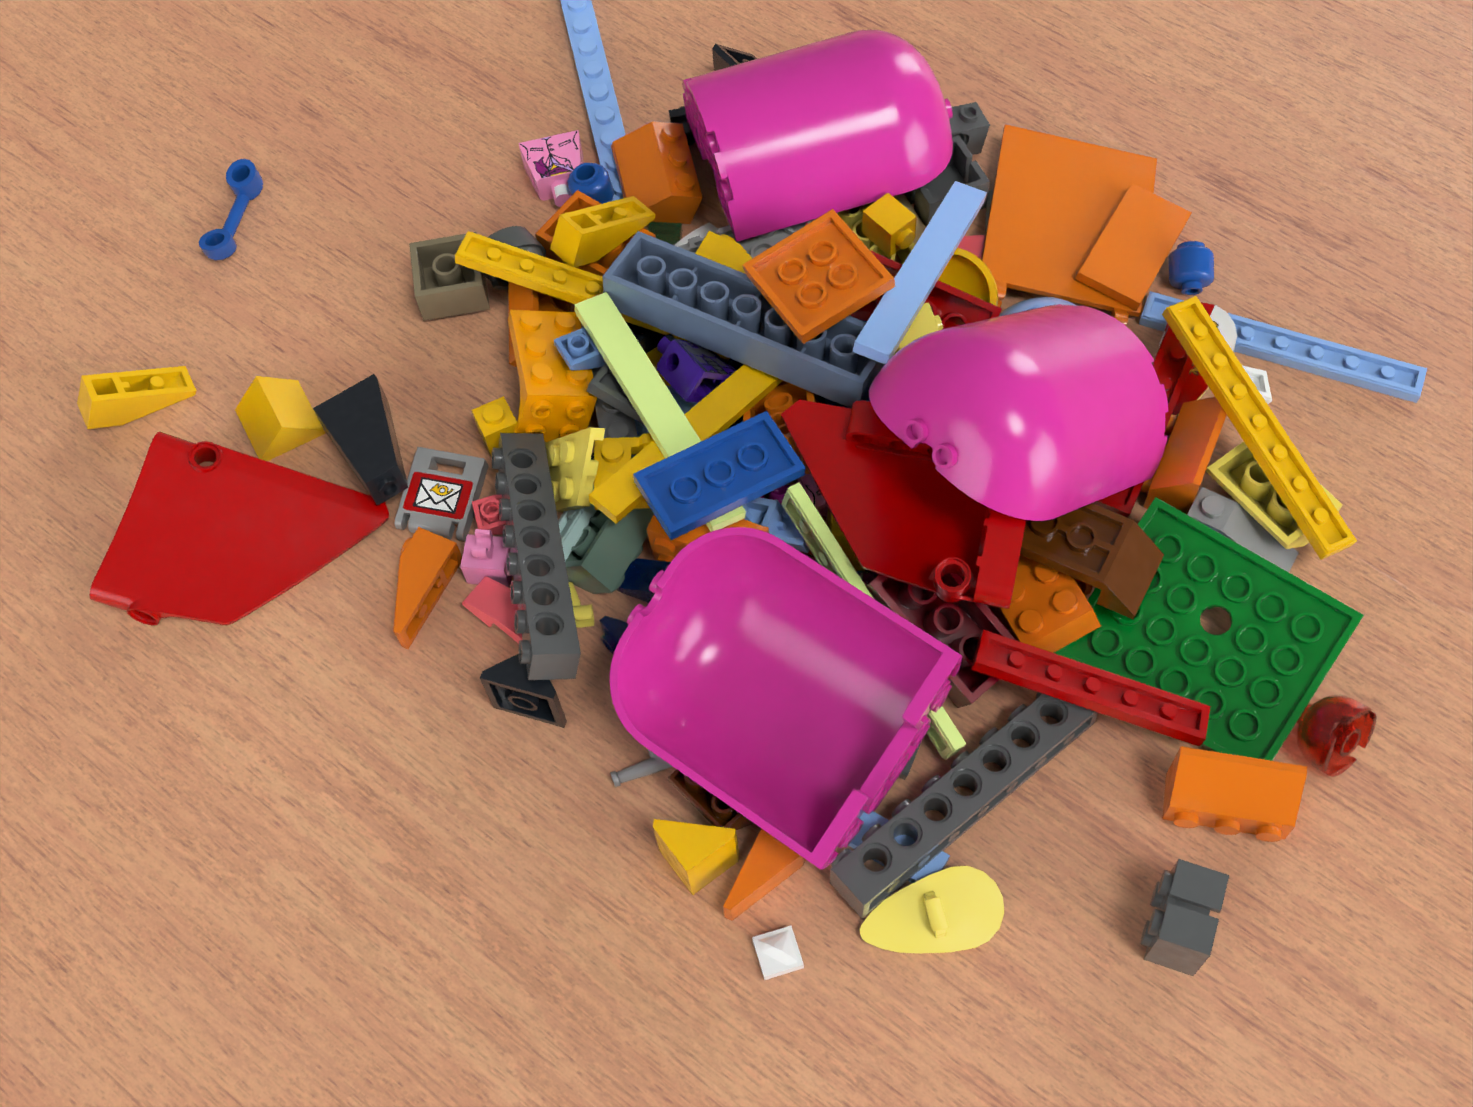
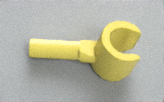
M569 582L576 627L594 626L592 604L581 605L574 584Z

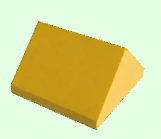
M256 376L235 408L237 416L258 458L265 461L274 459L326 434L298 380Z
M654 819L652 827L660 853L692 895L731 868L739 860L736 829Z

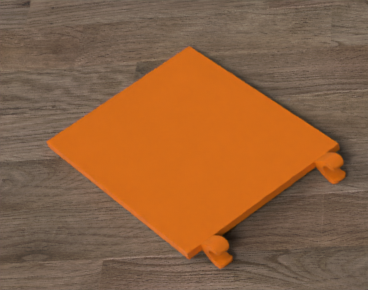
M1005 124L982 254V261L990 269L997 285V306L1001 308L1006 290L1011 288L1112 311L1111 316L1125 326L1128 323V315L1139 317L1142 302L1136 311L1075 280L1131 183L1154 193L1157 158Z

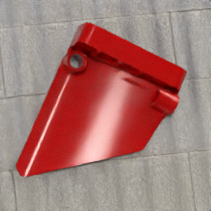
M157 432L148 449L122 520L94 577L89 596L93 601L121 610H127V614L131 618L151 626L158 625L161 618L167 617L230 625L282 595L348 551L382 526L389 519V511L385 502L377 506L370 495L214 444L213 442L202 441L193 443L163 432ZM203 462H213L210 466H200Z

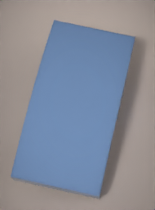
M584 327L554 339V345L570 370L593 369L603 367L606 363Z

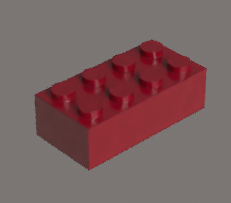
M955 573L945 574L941 578L942 582L949 587H956L963 583L962 578ZM877 574L865 584L876 601L962 655V662L955 677L952 675L948 677L952 687L947 696L957 708L971 705L999 680L998 678L971 670L978 640L983 629L1015 640L986 605L964 600L946 602L941 600L935 592L881 574Z

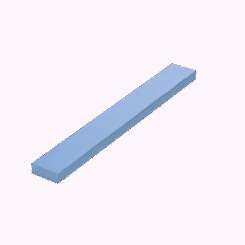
M957 181L954 182L895 276V287L884 294L858 335L852 352L882 364H886L894 355L984 204L987 192Z
M1150 291L1139 325L1164 332L1167 322L1162 313L1166 307L1184 300ZM1228 313L1235 323L1237 332L1234 352L1417 403L1421 396L1427 368Z

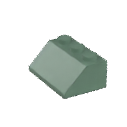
M651 508L633 509L617 524L600 510H597L594 516L590 518L587 527L583 529V533L576 545L571 548L572 551L565 561L568 581L592 594L613 593V591L618 589L625 579L624 573L643 550L642 544L648 536L646 529L654 515Z

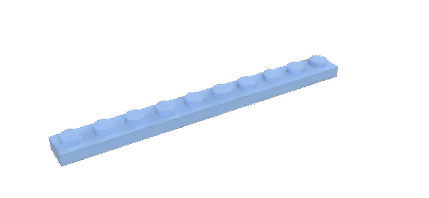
M560 0L599 163L608 171L614 189L612 201L623 199L611 145L613 141L626 134L592 1Z

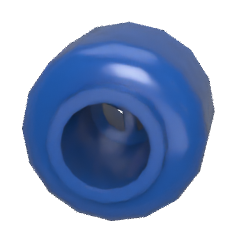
M583 163L577 166L569 175L567 183L571 196L578 190L601 204L613 200L614 189L608 171L602 165Z
M1199 241L1183 242L1170 253L1169 283L1174 288L1180 289L1182 294H1199L1203 291L1202 288L1209 286L1214 281V254L1209 248L1205 247L1204 243Z

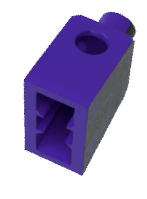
M672 334L664 336L658 343L657 350L663 356L657 364V371L686 402H700L737 371L713 351L690 341L676 339Z

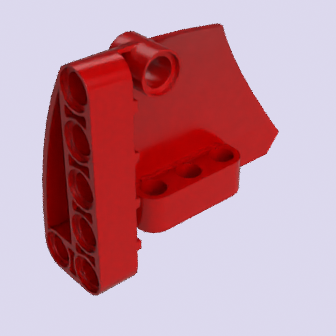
M799 399L781 413V417L808 470L862 568L935 592L941 600L946 602L964 600L1010 609L1026 520L997 512L959 490L935 469L936 465L932 459V447L926 443H920L916 448H910L881 421L870 401H856L851 409ZM955 573L962 578L963 583L956 587H949L942 582L941 578L945 574Z

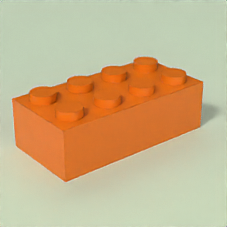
M1020 555L1010 609L1001 608L1020 642L1054 653L1101 626L1093 608L1073 577Z

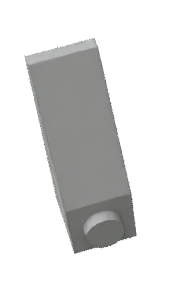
M1204 487L1200 489L1187 514L1287 572L1290 571L1299 553L1294 548L1285 549L1240 504Z

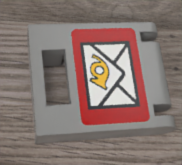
M417 447L407 479L409 488L403 492L394 524L396 529L405 530L408 524L410 532L415 533L417 528L421 527L451 540L455 529L454 524H457V540L466 541L474 518L472 501L479 500L489 467L487 461L484 458ZM437 463L464 468L463 474L438 471Z

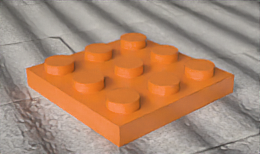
M833 209L743 264L746 276L803 344L895 287L894 277Z

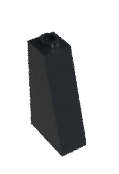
M375 374L313 408L325 432L377 506L409 488L389 402Z

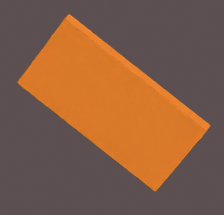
M1131 183L1079 270L1075 280L1137 311L1192 212Z

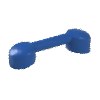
M239 159L233 162L226 172L227 183L235 194L236 199L223 228L205 233L198 242L199 247L209 259L223 260L230 257L236 251L237 244L233 237L249 200L256 198L263 189L262 177L254 163L250 160Z

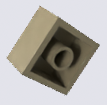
M466 234L409 243L415 299L424 321L490 310L486 277H484L482 272L455 263V254Z

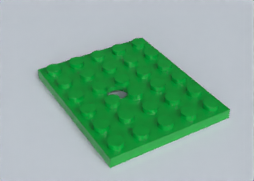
M1155 497L1139 521L1138 526L1161 550L1164 556L1134 620L1097 604L1101 589L1096 587L1088 602L1093 608L1101 626L1054 653L1209 705L1211 707L1206 740L1201 744L1203 748L1208 751L1273 761L1364 615ZM1220 607L1226 610L1230 615V629L1220 635H1213L1205 631L1201 625L1200 616L1206 609Z

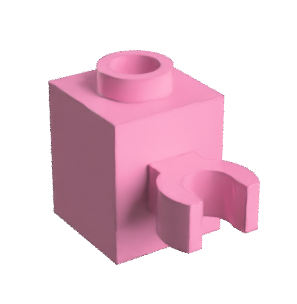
M475 529V535L467 534L460 566L467 584H479L487 576L506 587H510L512 575L508 576L506 569L507 553H510V548L503 547V537L493 536L491 530Z

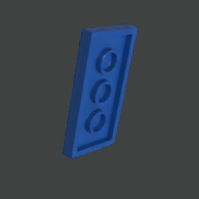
M765 411L634 473L633 478L634 483L669 539L673 540L804 476L806 467L769 413Z

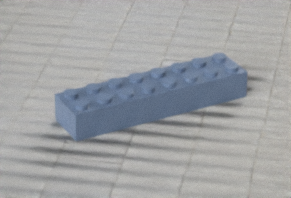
M637 231L602 276L603 293H608L620 313L851 409L854 402L867 401L870 386L878 372L885 365L852 352L854 342L867 322L848 316L803 344L745 273L640 231Z

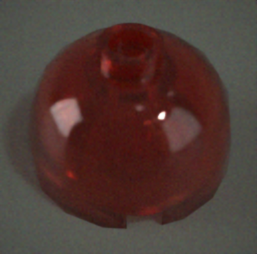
M1330 695L1317 700L1313 704H1308L1297 721V724H1299L1297 728V745L1304 759L1313 767L1331 777L1342 774L1357 760L1349 755L1358 745L1365 749L1369 743L1376 725V713L1372 712V709L1365 704L1345 695Z

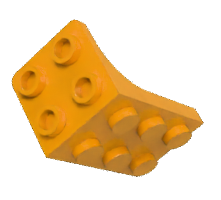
M510 310L508 323L520 381V408L514 433L543 434L544 441L548 442L587 429L597 401V397L587 392L588 385L594 378L592 369L570 370L554 345V339L582 328L576 313Z

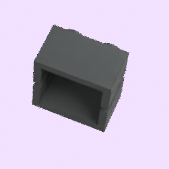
M959 135L952 137V156L943 172L926 185L904 193L910 204H914V210L926 227L955 181L987 192L981 209L987 207L990 181L977 161H972L973 155Z
M1178 859L1171 871L1164 870L1161 881L1155 885L1150 906L1157 909H1154L1151 920H1147L1140 944L1147 946L1144 960L1194 976L1211 955L1219 919L1211 917L1209 914L1210 910L1217 913L1221 912L1229 875Z

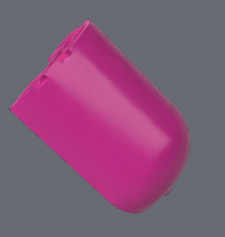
M881 30L849 32L688 78L682 82L688 125L702 159H708L712 167L719 201L736 242L817 219L832 209L837 213L872 203L887 193L896 196L915 190L931 182L941 174L952 156L953 140L949 119L953 117L950 101L948 98L944 99L940 85L922 54L909 42L889 32Z
M1049 305L926 334L915 339L892 356L878 372L869 389L870 402L881 421L910 448H916L920 443H926L933 449L932 459L936 465L935 469L954 486L972 499L997 512L1024 520L1045 521L1054 519L1151 479L1161 461L1167 441V435H1164L1165 412L1169 411L1164 384H1160L1151 363L1154 362V359L1139 338L1123 323L1100 310L1088 306Z
M730 527L709 532L689 543L675 556L665 571L661 570L656 574L649 586V590L654 593L649 604L646 607L638 604L627 618L628 627L621 636L611 661L610 692L614 708L626 730L640 744L822 870L836 859L838 853L835 852L837 846L840 849L843 846L846 848L855 838L864 824V821L859 819L864 812L869 815L877 809L904 770L930 728L931 719L927 715L930 710L936 713L943 705L952 687L948 677L950 675L955 677L962 662V655L770 533L746 527Z

